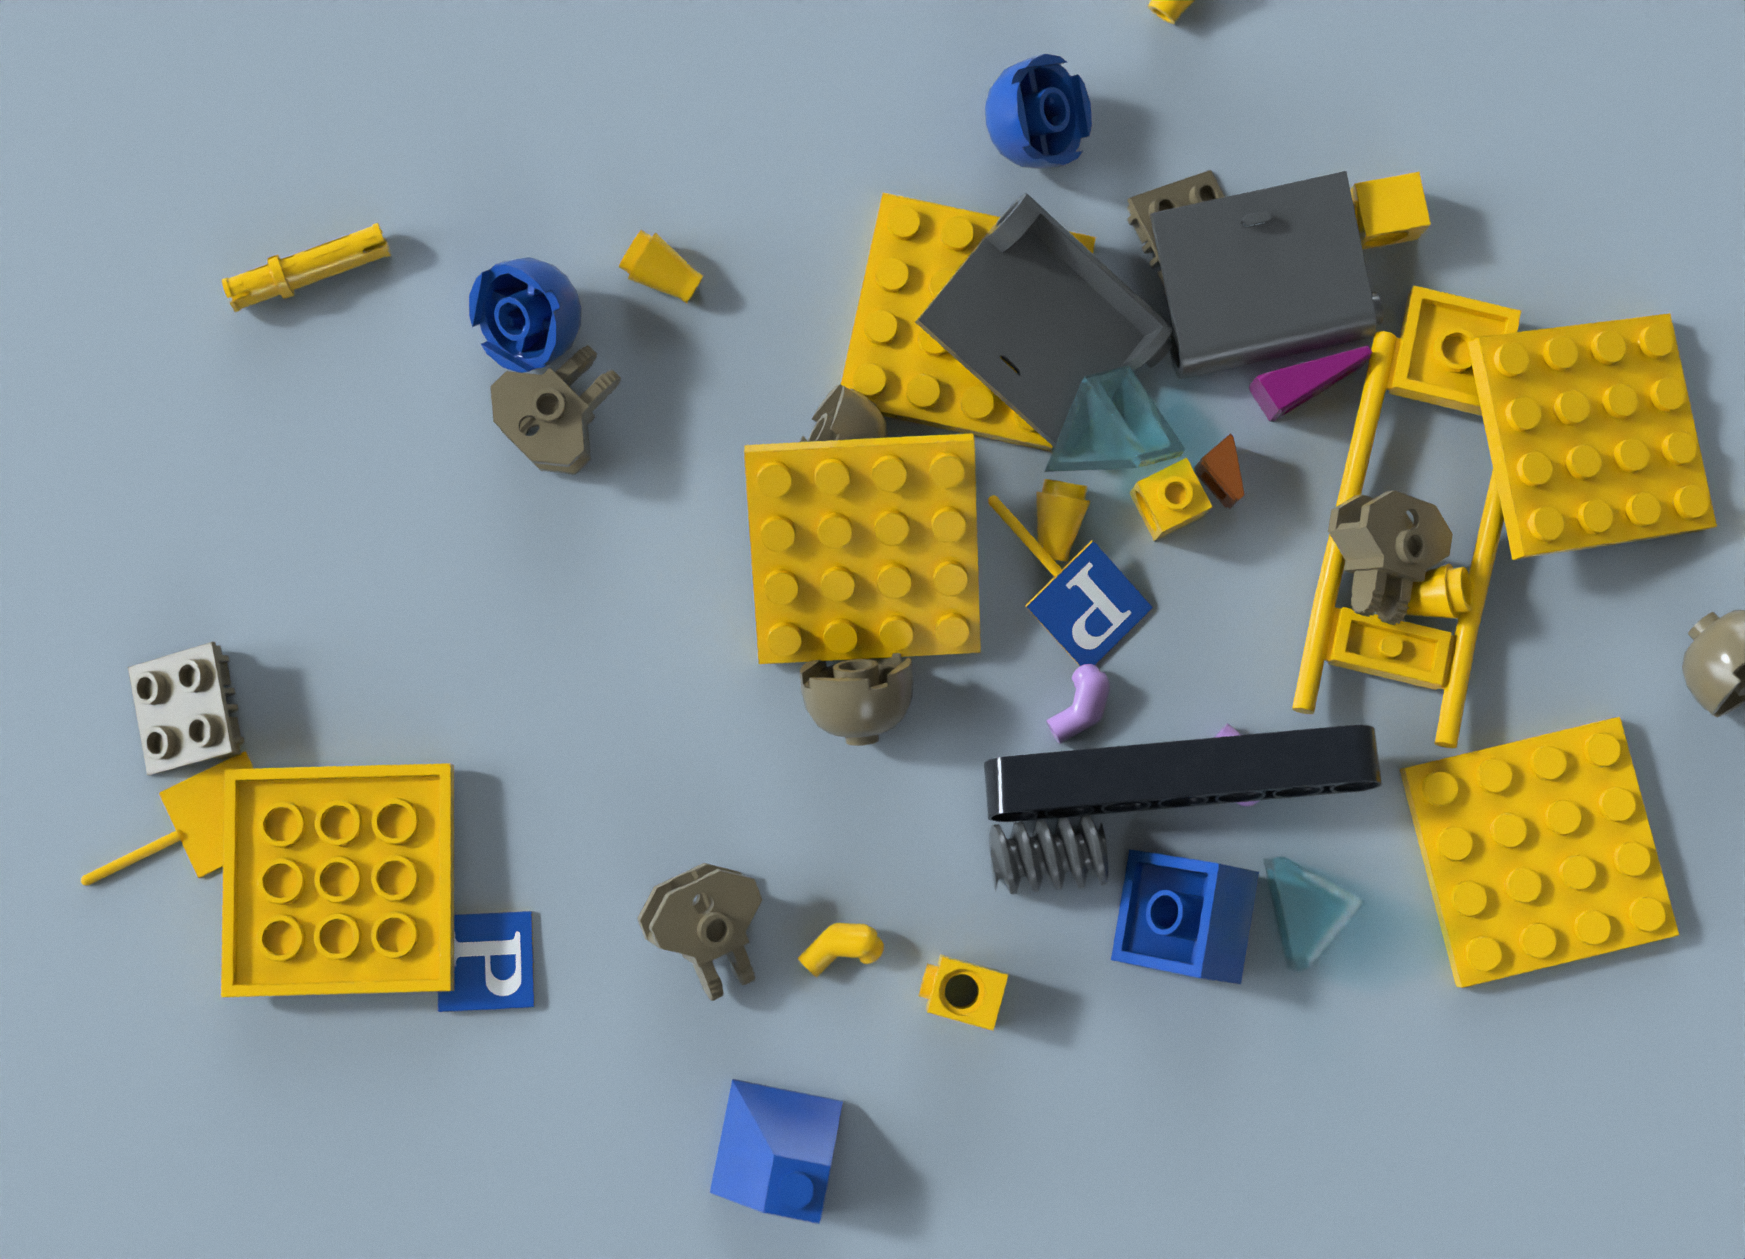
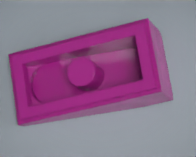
M1367 345L1271 371L1255 377L1249 385V390L1268 420L1275 422L1360 369L1371 357L1372 351Z

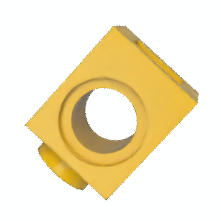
M1420 172L1354 183L1350 189L1363 250L1418 240L1431 225Z
M1187 457L1138 481L1129 492L1154 541L1202 518L1213 507Z
M940 954L937 966L927 963L918 996L928 999L926 1005L928 1013L994 1031L1008 974ZM956 975H968L976 982V996L971 1003L965 1006H955L946 999V984Z

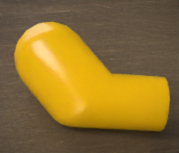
M834 923L797 959L817 978L837 957L859 958L863 964L876 962L883 953L884 943L877 936L876 930L867 924Z

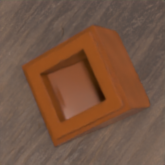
M1230 433L1202 457L1194 467L1195 474L1224 507L1229 509L1245 495L1235 441Z

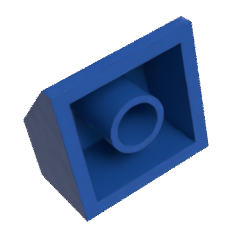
M1129 849L1111 960L1201 979L1241 984L1259 872L1220 863Z

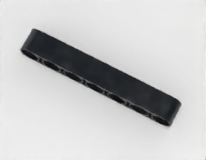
M1347 725L1015 755L990 759L984 763L988 819L995 822H1018L1351 793L1375 789L1382 785L1375 728L1369 725Z

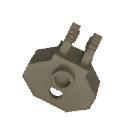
M588 345L583 346V348L574 353L556 372L551 368L543 375L506 371L490 386L493 422L540 471L576 475L591 460L588 424L596 418L592 411L616 389L621 381V377L611 369L600 375L586 391L578 396L570 386L593 365L597 357V353ZM539 426L536 434L527 436L528 431L532 427Z
M1395 490L1386 491L1374 499L1366 495H1355L1331 510L1328 527L1330 536L1345 559L1344 571L1354 574L1351 590L1353 595L1350 598L1352 610L1356 614L1367 617L1374 615L1376 612L1381 622L1392 625L1400 624V621L1404 620V616L1407 615L1413 582L1424 581L1427 569L1450 556L1453 533L1437 506ZM1407 511H1410L1412 513L1414 523H1412L1409 516L1407 515Z
M704 862L653 887L637 918L645 939L660 949L682 954L683 958L690 961L705 993L711 1001L724 996L722 981L712 961L725 954L730 962L733 975L742 985L755 980L753 967L744 948V945L750 943L746 930L763 900L755 879L744 876L739 871Z

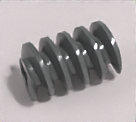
M1089 815L1080 817L1076 833L1067 817L1058 818L1054 835H1052L1045 820L1036 821L1032 837H1029L1022 822L1013 824L1010 839L1006 838L999 824L991 825L989 847L995 891L998 880L1004 879L1010 894H1017L1021 877H1026L1033 892H1039L1043 875H1049L1055 889L1059 890L1062 889L1065 875L1068 872L1072 873L1078 887H1084L1088 870H1094L1100 884L1107 885L1109 869L1103 825L1101 822L1099 830H1097Z

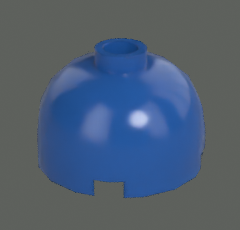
M1042 54L1023 60L1004 69L989 89L985 104V117L991 141L1002 156L1021 167L1049 169L1066 165L1078 159L1083 152H1076L1081 138L1090 136L1092 127L1091 103L1085 83L1079 74L1069 75L1067 70L1060 65L1067 63V61L1060 56Z
M531 257L495 264L491 269L482 272L476 277L469 294V317L472 327L480 324L482 334L487 340L481 343V346L486 354L500 366L515 372L524 373L550 365L572 347L581 326V304L577 291L567 275L556 266Z

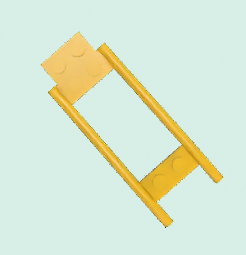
M1415 285L1412 287L1407 296L1400 337L1398 338L1393 333L1378 331L1374 335L1371 348L1372 353L1369 358L1364 388L1336 507L1355 495L1362 494L1386 390H1389V394L1482 416L1467 343L1481 336L1518 332L1521 310ZM1494 469L1492 470L1469 569L1473 592V607L1471 611L1460 612L1454 635H1451L1452 632L1402 620L1400 624L1392 625L1381 622V619L1376 614L1367 617L1356 614L1351 608L1335 607L1345 559L1329 534L1313 601L1292 707L1293 711L1302 714H1314L1324 661H1326L1329 665L1433 690L1443 689L1444 693L1434 744L1444 748H1457L1476 639L1504 522Z

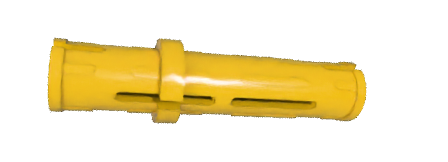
M375 223L371 227L282 259L278 254L267 258L268 264L230 278H223L221 281L227 298L231 297L232 299L230 305L236 313L243 308L279 295L283 299L294 296L295 289L380 258L390 257L391 252L385 237L383 238V231L379 223Z

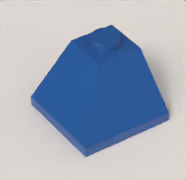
M732 1079L710 1193L762 1213L820 1224L843 1101Z

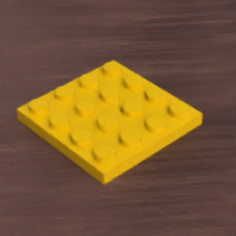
M883 192L841 385L863 394L878 407L884 417L965 434L973 433L974 436L1051 452L1053 446L915 323L1000 217ZM1070 232L1093 254L1096 237Z
M1671 313L1481 336L1467 343L1512 560L1693 533L1717 527Z
M973 433L744 445L759 664L810 662L812 660L832 661L890 658L893 653H901V657L981 653L975 440Z
M1620 717L1399 769L1456 987L1464 988L1679 935Z
M453 764L224 770L221 997L454 991Z

